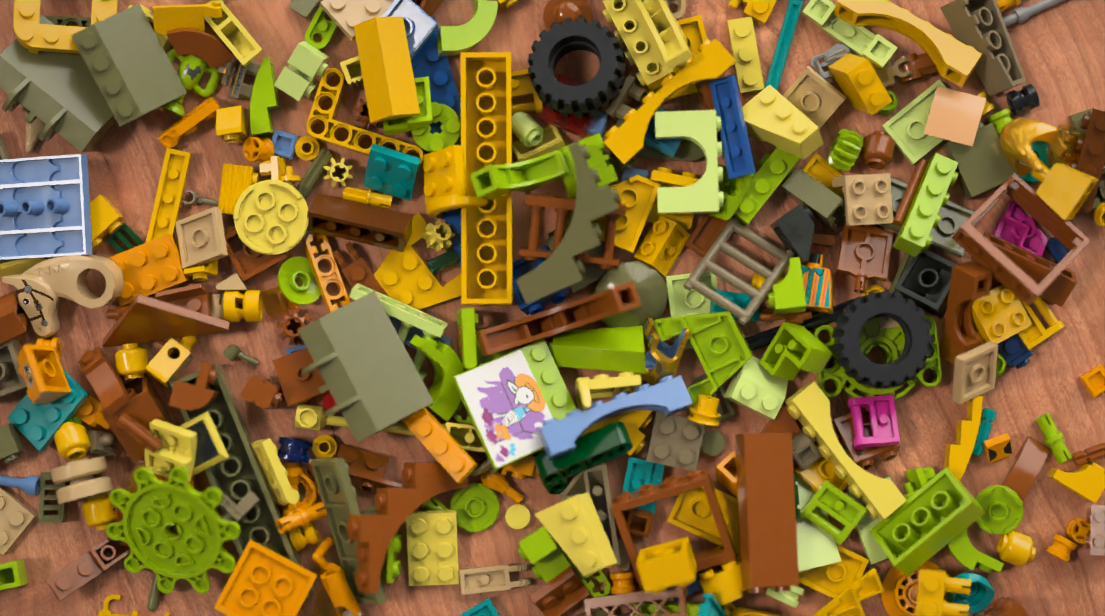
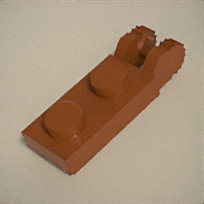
M351 242L345 244L347 251L355 259L350 265L347 266L342 254L338 250L333 252L335 259L342 268L341 271L352 288L359 283L387 296L363 257L359 256Z

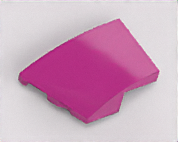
M1012 198L1009 200L991 233L1042 257L1048 242L1045 234L1035 226V222L1030 216L1026 217Z

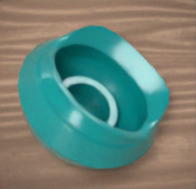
M966 572L960 573L953 578L971 579V587L962 586L970 588V596L947 592L946 595L948 603L969 604L968 612L977 613L984 610L994 598L995 590L984 577Z

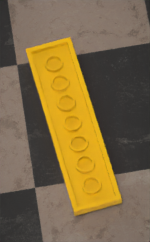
M703 487L678 494L666 521L710 542L722 545L723 543ZM715 489L736 554L741 555L738 499ZM837 545L841 562L799 572V583L835 598L862 577L869 559Z

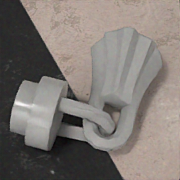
M836 43L826 52L814 56L810 64L814 69H817L821 77L828 83L833 84L832 79L834 77L831 71L824 72L822 68L833 64L846 54L851 53L850 48L845 44ZM824 57L825 62L820 64L818 59Z

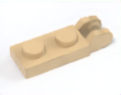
M501 564L459 569L461 595L511 590L512 587L531 585L530 579L522 578L510 581L509 573L526 571L529 569V564Z

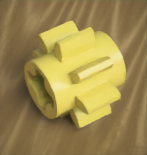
M330 158L331 165L329 167H322L327 170V175L323 179L330 178L332 180L331 187H335L337 182H340L345 187L346 183L344 180L346 178L353 179V176L349 175L348 171L353 166L344 165L345 158H341L339 163ZM335 166L343 168L344 172L340 173V179L332 175L335 172Z
M438 219L434 225L429 223L425 227L427 232L424 233L422 238L425 239L427 248L430 247L439 252L443 247L448 249L452 245L450 240L455 234L451 233L450 224L441 223L440 219Z

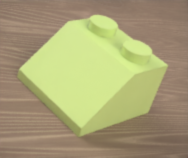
M752 356L735 372L724 398L765 419L775 420L786 397L788 379L772 376L759 363L760 359Z

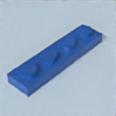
M729 75L709 81L716 116H721V131L719 133L729 179L734 180L756 174L736 76Z

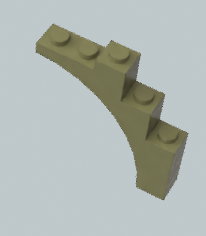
M579 141L568 146L575 165L577 181L576 206L571 224L563 240L553 253L538 267L517 279L516 282L526 304L583 280L582 273L586 272L581 259H575L574 256L601 244L599 238L603 237L602 231L598 223L593 224L592 220L619 208L617 203L621 199L616 188H610L609 183L601 187L598 186L597 183L601 182L600 176L596 168H590L587 161L591 159L586 145L581 146Z

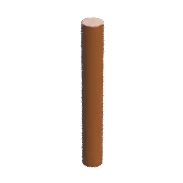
M920 158L914 169L893 220V223L897 226H902L928 164V161Z

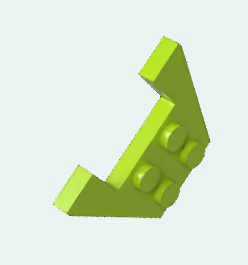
M720 311L653 320L654 327L662 342L682 333L684 328L691 332L689 336L690 342L708 376L686 387L694 407L697 395H712L753 356L731 312Z

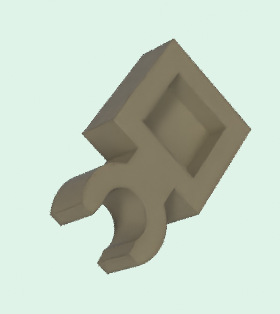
M909 58L898 59L894 64L893 60H889L884 68L875 64L872 65L885 88L898 84L897 76L909 77L913 74V71L904 72L902 70V65L909 62Z

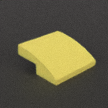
M154 419L150 422L151 436H157L163 443L155 453H152L147 448L144 449L145 467L150 468L155 474L169 478L173 468L183 466L189 472L190 483L197 450V433L159 419Z

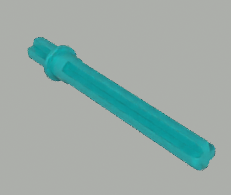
M804 0L788 1V7L764 89L771 85L778 91Z

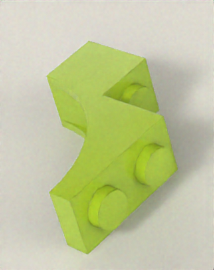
M557 149L548 154L522 162L504 165L490 164L471 173L470 176L477 198L494 200L511 191L529 193L570 173L562 150Z

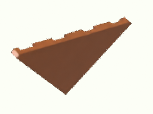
M138 294L104 337L102 346L112 347L130 343L225 332L229 329V322Z

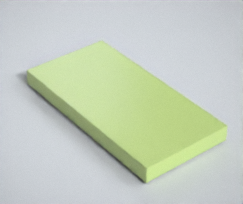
M797 478V482H795V485H798L799 505L797 508L801 512L815 492ZM816 506L813 511L830 522L827 512ZM800 517V519L796 520L799 572L841 562L834 537L809 519L804 520Z

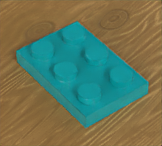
M64 368L63 371L71 393L47 405L33 404L28 394H26L7 417L38 451H45L54 440V435L60 429V426L69 422L90 396Z

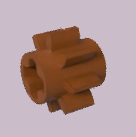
M360 99L361 105L359 108L353 107V110L359 114L354 120L356 122L363 120V127L365 129L368 124H373L377 127L376 122L370 123V118L363 116L368 106L367 102Z

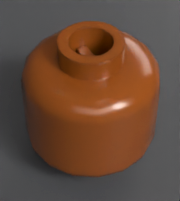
M874 131L873 134H869L863 139L861 159L869 168H885L893 160L895 141L884 131Z

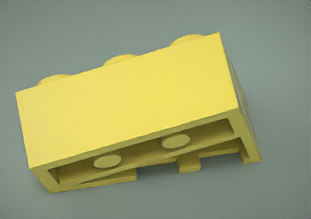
M768 85L742 107L747 133L756 137L758 141L774 144L778 149L802 159H806L823 145L819 127L771 85Z
M589 492L573 496L535 514L584 576L618 563Z

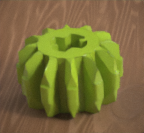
M841 129L836 134L829 148L826 159L827 164L837 170L849 171L854 166L861 152L863 136L853 130Z

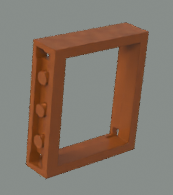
M1015 173L952 237L955 242L984 268L993 271V276L1027 306L1044 291L1091 241L1071 222L1062 219L1036 194V191L1026 181H1023ZM1005 194L1011 197L1070 250L1039 284L1035 283L974 228Z
M708 469L696 472L692 470L686 476L680 478L676 476L669 477L663 480V483L654 486L653 484H646L641 486L638 491L631 493L624 491L622 495L612 498L611 508L640 588H643V584L637 567L638 553L623 511L699 487H703L723 544L693 553L697 564L696 571L736 560V550Z

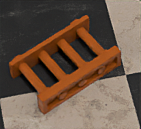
M526 193L524 205H530L532 210L528 248L521 247L519 249V255H525L524 259L539 261V257L548 258L563 240L566 217L570 210L575 209L576 198ZM617 203L619 206L617 210L605 214L607 222L603 256L589 255L587 250L575 255V259L580 258L582 262L598 263L599 268L614 269V265H620V258L613 257L617 219H620V215L625 216L627 203ZM545 207L555 208L554 212L557 213L553 250L538 249L541 215Z

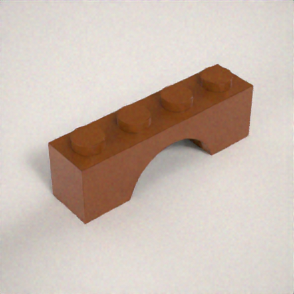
M972 261L953 266L940 357L952 364H955V357L981 346L983 341L973 327L971 308L976 299L990 295L993 271Z

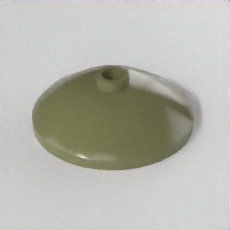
M625 261L621 262L619 266L614 265V269H608L604 272L596 284L594 294L634 281L641 303L639 307L602 319L601 321L609 328L644 326L648 317L655 320L663 315L667 305L668 291L664 279L656 269L643 262Z

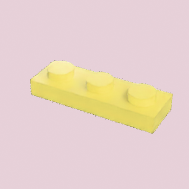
M752 16L728 20L727 27L732 56L736 60L734 67L738 90L741 94L764 90V83Z

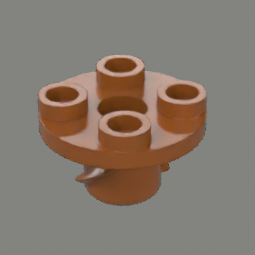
M550 0L545 7L543 15L545 28L549 31L551 30V24L556 21L558 25L563 24L564 19L570 17L572 21H577L578 17H584L587 23H590L593 20L592 9L586 0Z

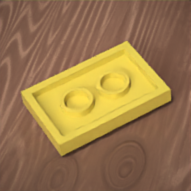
M413 511L406 518L409 586L459 584L457 511Z

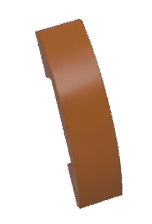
M1027 436L1015 456L1017 459L1001 485L1014 490L1023 502L1035 482L1050 449Z

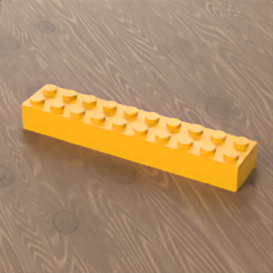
M461 52V146L463 151L465 196H477L470 176L471 173L490 164H512L511 52ZM512 191L494 200H488V204L484 206L461 208L462 305H513Z

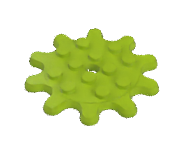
M148 467L138 468L134 472V479L138 486L136 493L128 492L122 488L114 489L110 493V501L122 511L123 519L121 522L110 523L106 527L107 536L112 540H121L129 545L131 552L124 560L126 570L130 573H138L144 568L151 569L157 575V587L161 592L165 594L171 593L175 589L176 581L178 579H185L191 583L196 592L205 594L211 587V580L207 572L209 569L216 568L224 573H231L235 569L236 560L224 549L223 542L238 538L240 535V525L235 521L224 520L217 514L216 506L222 501V491L217 487L208 488L204 492L196 491L189 484V472L185 467L173 468L167 482L157 479ZM176 524L179 534L172 533L169 525L174 526Z

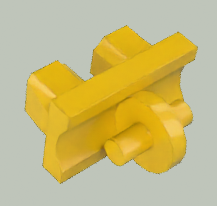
M272 156L270 157L271 160L259 164L261 176H271V180L283 181L293 187L294 182L301 181V176L293 175V166L286 167L285 158Z

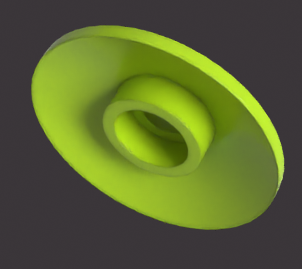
M302 256L292 257L281 265L278 271V285L282 294L289 301L298 305H308L320 297L321 292L308 258ZM295 279L298 280L299 286L295 283Z

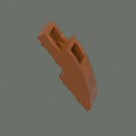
M107 538L48 578L45 582L60 602L130 555V547L124 541Z

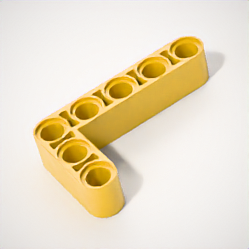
M336 68L327 69L322 75L306 125L307 132L318 141L369 156L371 147L368 149L360 148V141L364 137L372 138V145L376 144L385 147L392 144L396 146V151L404 154L417 152L421 159L420 169L423 166L424 154L419 147L335 120L346 88V79L340 70ZM331 76H339L340 83L337 86L331 87L328 85V80ZM324 99H331L333 101V105L329 110H322L320 108V104ZM317 122L325 124V129L320 134L313 133V126ZM342 129L349 132L348 138L345 141H338L336 139L337 132Z

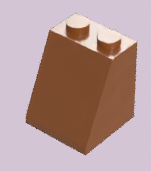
M147 373L144 374V378H137L124 385L130 398L128 403L111 416L103 409L104 419L134 463L139 460H145L144 449L147 445L145 443L144 445L140 444L127 434L128 431L126 429L123 431L116 425L118 419L124 413L133 418L132 422L135 423L137 421L149 431L150 422L154 419L175 425Z

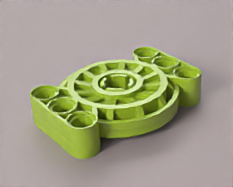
M924 315L925 320L929 321L932 327L929 329L930 336L933 335V343H930L932 353L930 358H927L925 361L927 365L923 371H919L916 374V378L905 382L904 384L907 386L897 394L894 391L903 385L891 388H871L857 383L852 377H848L844 373L843 367L839 366L836 361L838 359L836 352L833 353V327L823 325L815 328L812 334L817 339L818 333L821 330H826L829 333L830 339L823 345L833 353L831 355L833 360L831 367L823 368L820 374L815 373L816 384L826 397H835L841 390L853 398L861 397L852 392L855 389L865 393L866 397L886 394L893 395L894 400L905 395L914 387L916 382L922 387L936 386L941 381L942 373L935 320L929 315ZM879 317L872 318L865 323L860 331L859 345L865 357L873 347L880 348L884 354L881 364H888L895 361L902 354L905 337L901 327L880 329ZM926 369H930L934 375L930 383L925 382L923 379V372ZM827 379H831L835 383V389L832 393H827L823 388V384Z

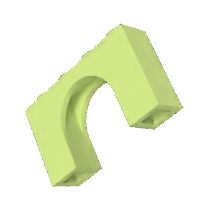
M716 110L655 112V140L685 139L692 141L701 148L706 159L705 173L693 185L657 188L658 215L718 213L719 207L724 206L723 192L718 191V182H723V169L718 167L717 157H722V142H717V132L721 131V116H716Z

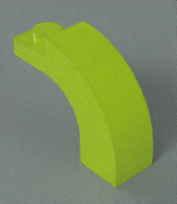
M473 0L474 12L469 22L459 26H440L436 32L438 56L460 55L461 52H467L476 47L494 24L498 1Z
M415 335L409 343L427 356L434 368V380L428 390L433 403L426 406V408L448 422L461 401L452 378L464 373L462 363L450 346L440 341L436 343L428 336L423 339Z
M967 528L945 546L949 554L959 564L972 571L977 562L979 563L977 568L990 574L992 570L1001 572L1004 563L976 550L969 541Z

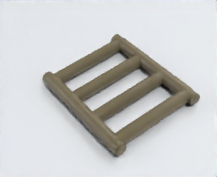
M733 216L688 277L683 287L689 291L694 289L728 312H731V314L739 318V323L745 326L771 291L773 285L776 284L788 267L790 258H793L795 254L790 250L785 252L741 225L740 220ZM735 232L779 259V262L771 271L726 243L727 240ZM719 251H722L765 278L766 280L760 289H755L712 262ZM708 270L751 297L752 300L746 309H742L701 283L699 279L704 272Z

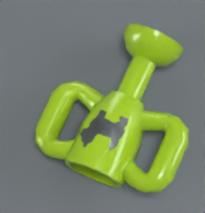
M170 49L166 53L171 64L175 57L181 61L177 75L186 92L193 90L202 97H210L214 94L220 81V74L217 73L216 67L211 68L206 61L194 55L178 56L174 49ZM204 73H211L206 88L202 89L198 82ZM185 95L161 107L184 117L185 111L181 104Z

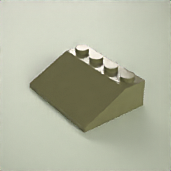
M140 4L71 35L74 44L119 127L187 94Z

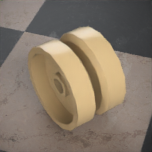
M105 456L79 459L65 463V466L50 470L53 483L70 482L69 486L59 488L55 492L58 504L113 490L110 477L104 476L96 479L93 477L94 474L104 472L108 468Z

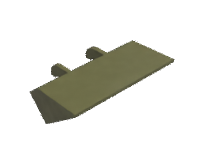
M40 15V24L54 25L46 17ZM17 39L0 53V88L9 94L2 109L5 112L7 110L12 112L19 104H22L30 111L25 121L32 124L37 117L42 120L46 126L39 136L41 141L45 139L49 141L58 133L80 152L95 151L116 123V119L82 56L74 53L38 51V54H34L23 47Z
M375 291L298 330L314 360V363L301 370L302 374L310 373L316 369L319 370L326 383L318 388L320 394L329 390L337 406L323 413L325 418L341 411L357 443L372 437L433 403L427 388Z

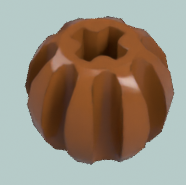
M294 308L292 316H290L288 310L281 314L284 316L285 322H277V328L283 327L284 329L279 334L280 338L284 341L290 336L289 345L297 346V339L301 338L299 332L296 333L290 330V327L294 325L293 321L301 324V327L297 329L298 331L307 326V322L312 319L308 313L301 318L302 309Z

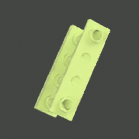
M357 283L352 288L349 297L355 301L375 290ZM375 291L388 317L392 316L400 320L401 326L397 334L403 345L410 328L414 326L423 330V339L426 336L432 340L436 337L441 338L445 333L449 323ZM417 350L413 364L423 381L428 371L421 369L426 356Z

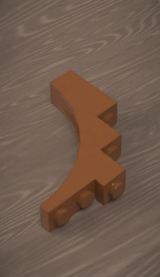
M634 281L531 316L476 332L484 357L618 315L641 306Z
M404 462V469L402 470L403 488H377V494L374 499L377 514L349 515L347 523L349 540L358 542V547L356 548V559L358 560L356 585L359 592L379 593L380 572L386 551L394 534L404 520L417 507L432 497L452 489L469 487V476L462 483H457L439 462Z

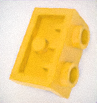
M659 215L634 257L656 269L661 276L666 277L689 239L690 234L677 222Z

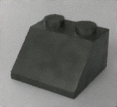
M799 204L770 226L786 249L795 254L793 258L800 257L802 264L809 260L815 224L812 221L814 219L812 212L808 207L805 206L803 208Z
M922 249L916 257L913 256L894 289L907 299L910 298L914 301L915 305L942 319L947 311L952 268L957 264L929 250Z

